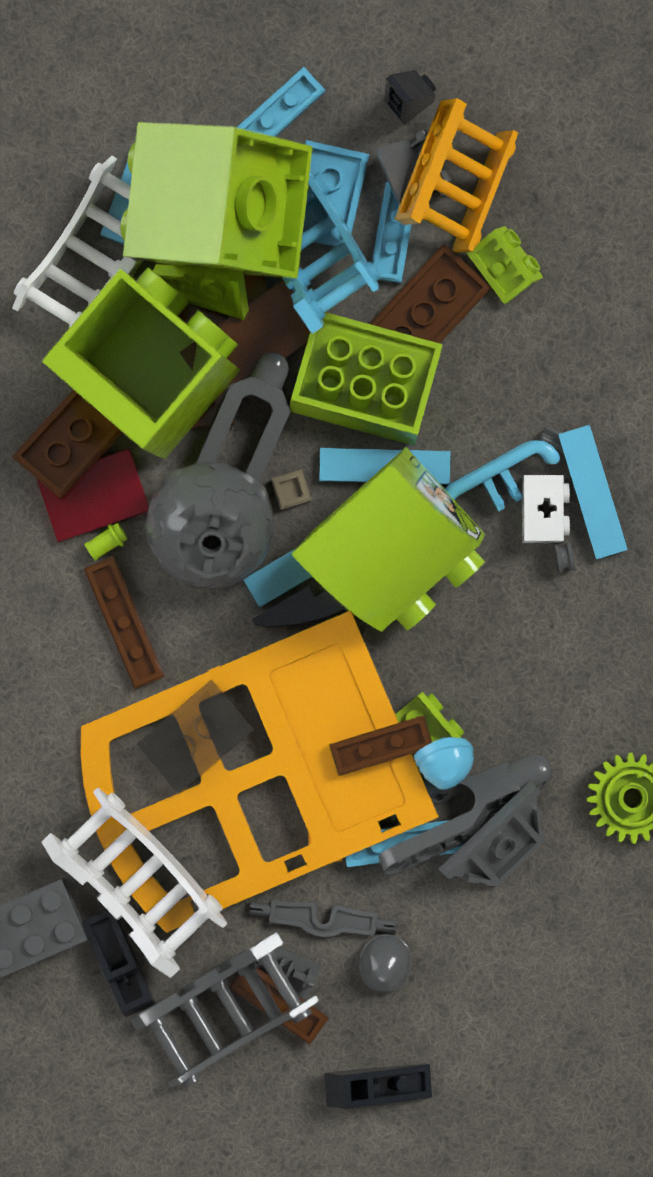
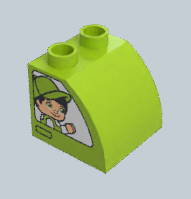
M405 447L313 529L294 550L292 555L334 598L373 628L382 632L397 619L408 631L436 606L435 602L426 594L430 588L444 576L457 588L485 563L483 558L475 551L481 544L485 533L411 451Z

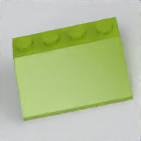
M325 312L326 316L322 318L323 327L313 334L310 332L291 397L290 412L415 446L443 344Z

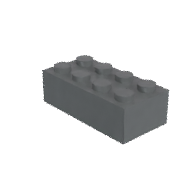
M65 878L0 905V978L89 939Z

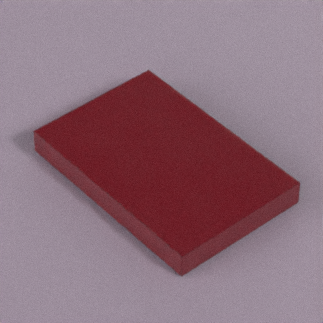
M130 449L99 459L62 500L37 480L58 543L104 528L109 524H115L148 513L149 504Z

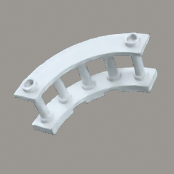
M111 156L103 164L97 163L89 176V180L92 182L64 232L36 270L27 279L23 277L14 290V294L17 297L12 309L18 312L28 300H31L70 324L69 328L82 313L80 311L75 313L38 290L46 278L49 277L88 301V306L101 292L100 289L95 291L56 267L67 248L109 272L108 276L111 278L108 282L120 268L133 278L144 260L124 257L122 261L119 259L114 261L75 237L87 216L121 236V221L95 206L104 186L129 200L130 185L111 174L117 158Z
M97 787L93 793L102 807L69 839L64 838L61 841L50 833L42 841V844L55 864L69 873L80 884L83 885L88 881L100 893L97 896V900L117 920L121 917L126 920L134 930L129 935L139 946L150 964L171 978L180 970L173 959L176 955L175 950L208 918L222 928L228 924L220 913L223 907L212 895L207 896L177 859L138 820L124 809L126 807L116 794L111 793L108 796ZM111 816L127 828L94 861L90 860L87 862L77 854L79 852L78 848ZM138 838L154 855L121 887L116 886L114 888L102 876L104 875L103 870ZM164 864L179 883L146 915L143 913L139 915L128 903L131 900L130 896ZM188 893L199 907V910L166 941H160L153 932L156 928L155 924Z

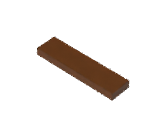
M112 556L84 568L134 689L165 677L115 557Z

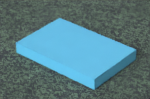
M306 140L305 145L313 146L310 173L314 177L320 175L330 189L326 193L327 197L350 233H352L369 154ZM317 196L306 203L303 233L329 216ZM335 227L314 242L337 247L344 240Z

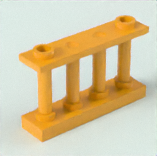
M458 98L441 100L394 220L404 225L420 224L422 220H425L456 237L452 251L456 253L473 252L481 240V229L508 159L514 154L518 132L515 130L497 132L496 136L464 119L463 113L467 103ZM457 130L491 148L485 165L453 149L452 141ZM446 160L479 178L473 195L441 178L440 172ZM434 190L468 207L461 225L430 208L428 203Z

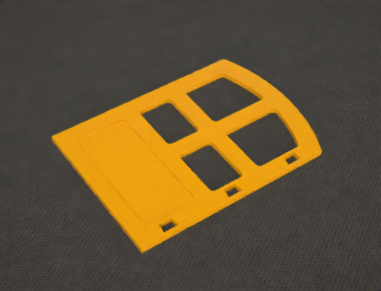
M351 611L225 665L214 667L202 675L81 726L83 784L92 817L102 807L93 791L98 787L108 796L111 793L115 794L110 759L111 741L170 715L177 718L200 773L201 782L197 786L131 813V815L148 831H151L207 806L215 809L240 870L236 877L203 890L206 894L212 895L221 904L223 909L439 817L412 754L338 776L329 744L399 723ZM246 685L271 741L273 751L267 756L228 771L224 767L203 717L200 704L237 686ZM282 775L286 778L310 834L311 843L276 860L266 862L262 858L239 803L238 795L244 790ZM396 814L401 825L381 832L378 821ZM112 816L96 830L104 851L127 829ZM131 843L111 862V865L124 884L144 865V862ZM302 854L307 864L288 872L285 861ZM152 875L132 894V897L147 914L168 892ZM189 896L179 900L157 922L166 933L181 927L195 913L191 902L193 900L192 897Z

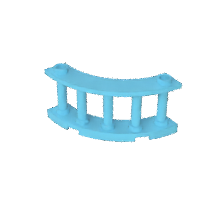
M310 173L306 203L317 196L329 216L303 233L301 250L335 227L344 242L303 270L300 267L298 279L282 277L288 289H293L294 291L291 295L293 307L313 334L323 327L322 318L326 316V311L366 284L369 285L373 292L379 289L377 281L381 279V276L373 264L367 262L350 231L327 197L326 193L330 189L320 175L314 177ZM351 253L354 264L316 290L312 288L308 290L307 286L311 284L310 280Z

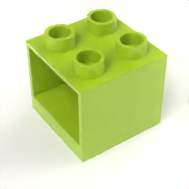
M138 122L136 141L132 144L128 153V168L132 175L129 204L122 215L120 223L121 236L124 240L123 257L173 266L241 271L247 275L298 279L313 146L237 127Z
M120 268L42 362L142 449L165 460L241 371L227 359L238 344L200 311H197L187 324L180 319L178 315L189 302L151 269L147 268L136 281ZM193 342H196L197 348L192 371L179 352Z

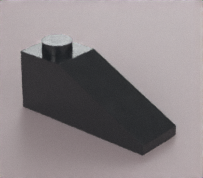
M416 70L391 74L386 78L384 101L403 125H406L435 102L436 95L434 91L436 87L425 74L420 76Z
M430 1064L352 1069L324 1073L326 1103L328 1107L349 1109L432 1097Z

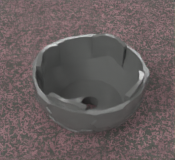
M200 462L182 469H175L169 473L151 498L145 521V532L149 547L154 558L159 561L163 569L181 583L191 587L206 589L225 588L241 582L250 576L266 558L271 548L275 531L273 510L268 499V493L261 482L249 474L223 463ZM208 535H215L220 538L221 543L215 549H208L203 546V539Z

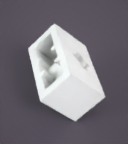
M524 475L522 477V543H562L564 535L569 536L570 520L569 516H564V503H569L570 490L569 483H563V475ZM544 501H548V506L554 507L555 510L549 514L548 518H544V513L537 509V507L542 506Z

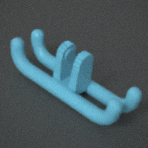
M531 440L520 444L461 477L444 489L455 500L461 494L482 483L499 512L505 509L491 479L498 474L508 488L510 496L517 502L523 497L508 468L533 454L540 455L545 463L553 465L559 462L560 456L551 444L545 441Z

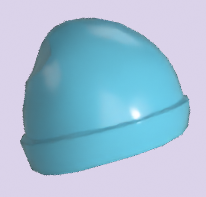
M448 737L426 745L413 758L427 781L439 789L446 790L462 782L469 774L473 765L474 749L470 742L464 738Z

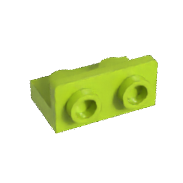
M505 226L493 230L479 242L473 252L466 253L502 302L508 304L533 283L540 281L543 276L539 272L540 266L531 255H527L521 248V240L512 229H507Z
M421 692L395 714L399 723L425 715L433 742L448 737L461 738L465 734L453 718L447 722L440 711L444 707L432 693L426 696Z

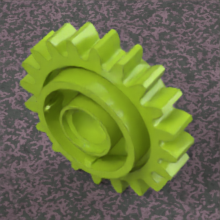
M628 753L625 763L619 755H615V766L612 767L608 762L604 761L602 765L606 771L605 774L593 772L599 783L587 785L589 789L596 792L594 796L586 798V801L596 804V807L588 812L589 815H600L595 826L601 827L607 824L608 827L605 835L609 837L614 831H617V841L619 842L624 840L626 834H629L632 844H636L638 834H641L645 841H650L649 830L652 829L653 831V761L646 765V754H642L638 762H635L633 753ZM631 788L636 789L640 794L639 804L632 808L628 807L623 800L624 793Z

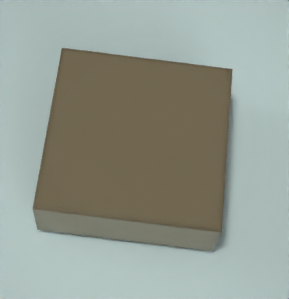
M302 469L271 479L280 510L312 501Z

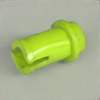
M119 523L113 526L112 524L107 525L109 529L84 544L95 561L118 545L123 547L124 542L128 540L126 533Z

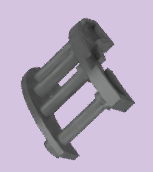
M277 932L183 987L186 991L185 994L179 996L175 992L130 1019L136 1031L146 1026L149 1031L153 1030L178 1071L179 1075L167 1082L170 1088L182 1084L183 1088L190 1086L201 1078L198 1074L200 1071L244 1044L290 1019L297 1023L312 1013L309 1007L319 1002L317 997L313 996L301 1002L275 959L277 954L274 949L284 944ZM255 961L260 966L264 965L290 1009L284 1012L280 1011L257 973ZM235 972H238L240 976L244 975L270 1020L256 1028L252 1027L227 986L229 981L226 977ZM210 988L212 993L216 991L242 1034L241 1037L224 1047L220 1044L196 1004L198 1002L196 995ZM178 1006L181 1011H186L211 1053L210 1056L192 1067L188 1064L164 1024L166 1022L164 1015Z

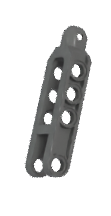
M275 352L265 353L255 363L249 378L227 386L193 465L200 462H215L242 399L253 395L269 402L272 409L265 429L259 434L257 448L250 462H247L245 466V473L258 481L261 480L290 414V409L281 390L289 370L288 362L282 355ZM217 537L212 549L220 545L221 540L219 537Z

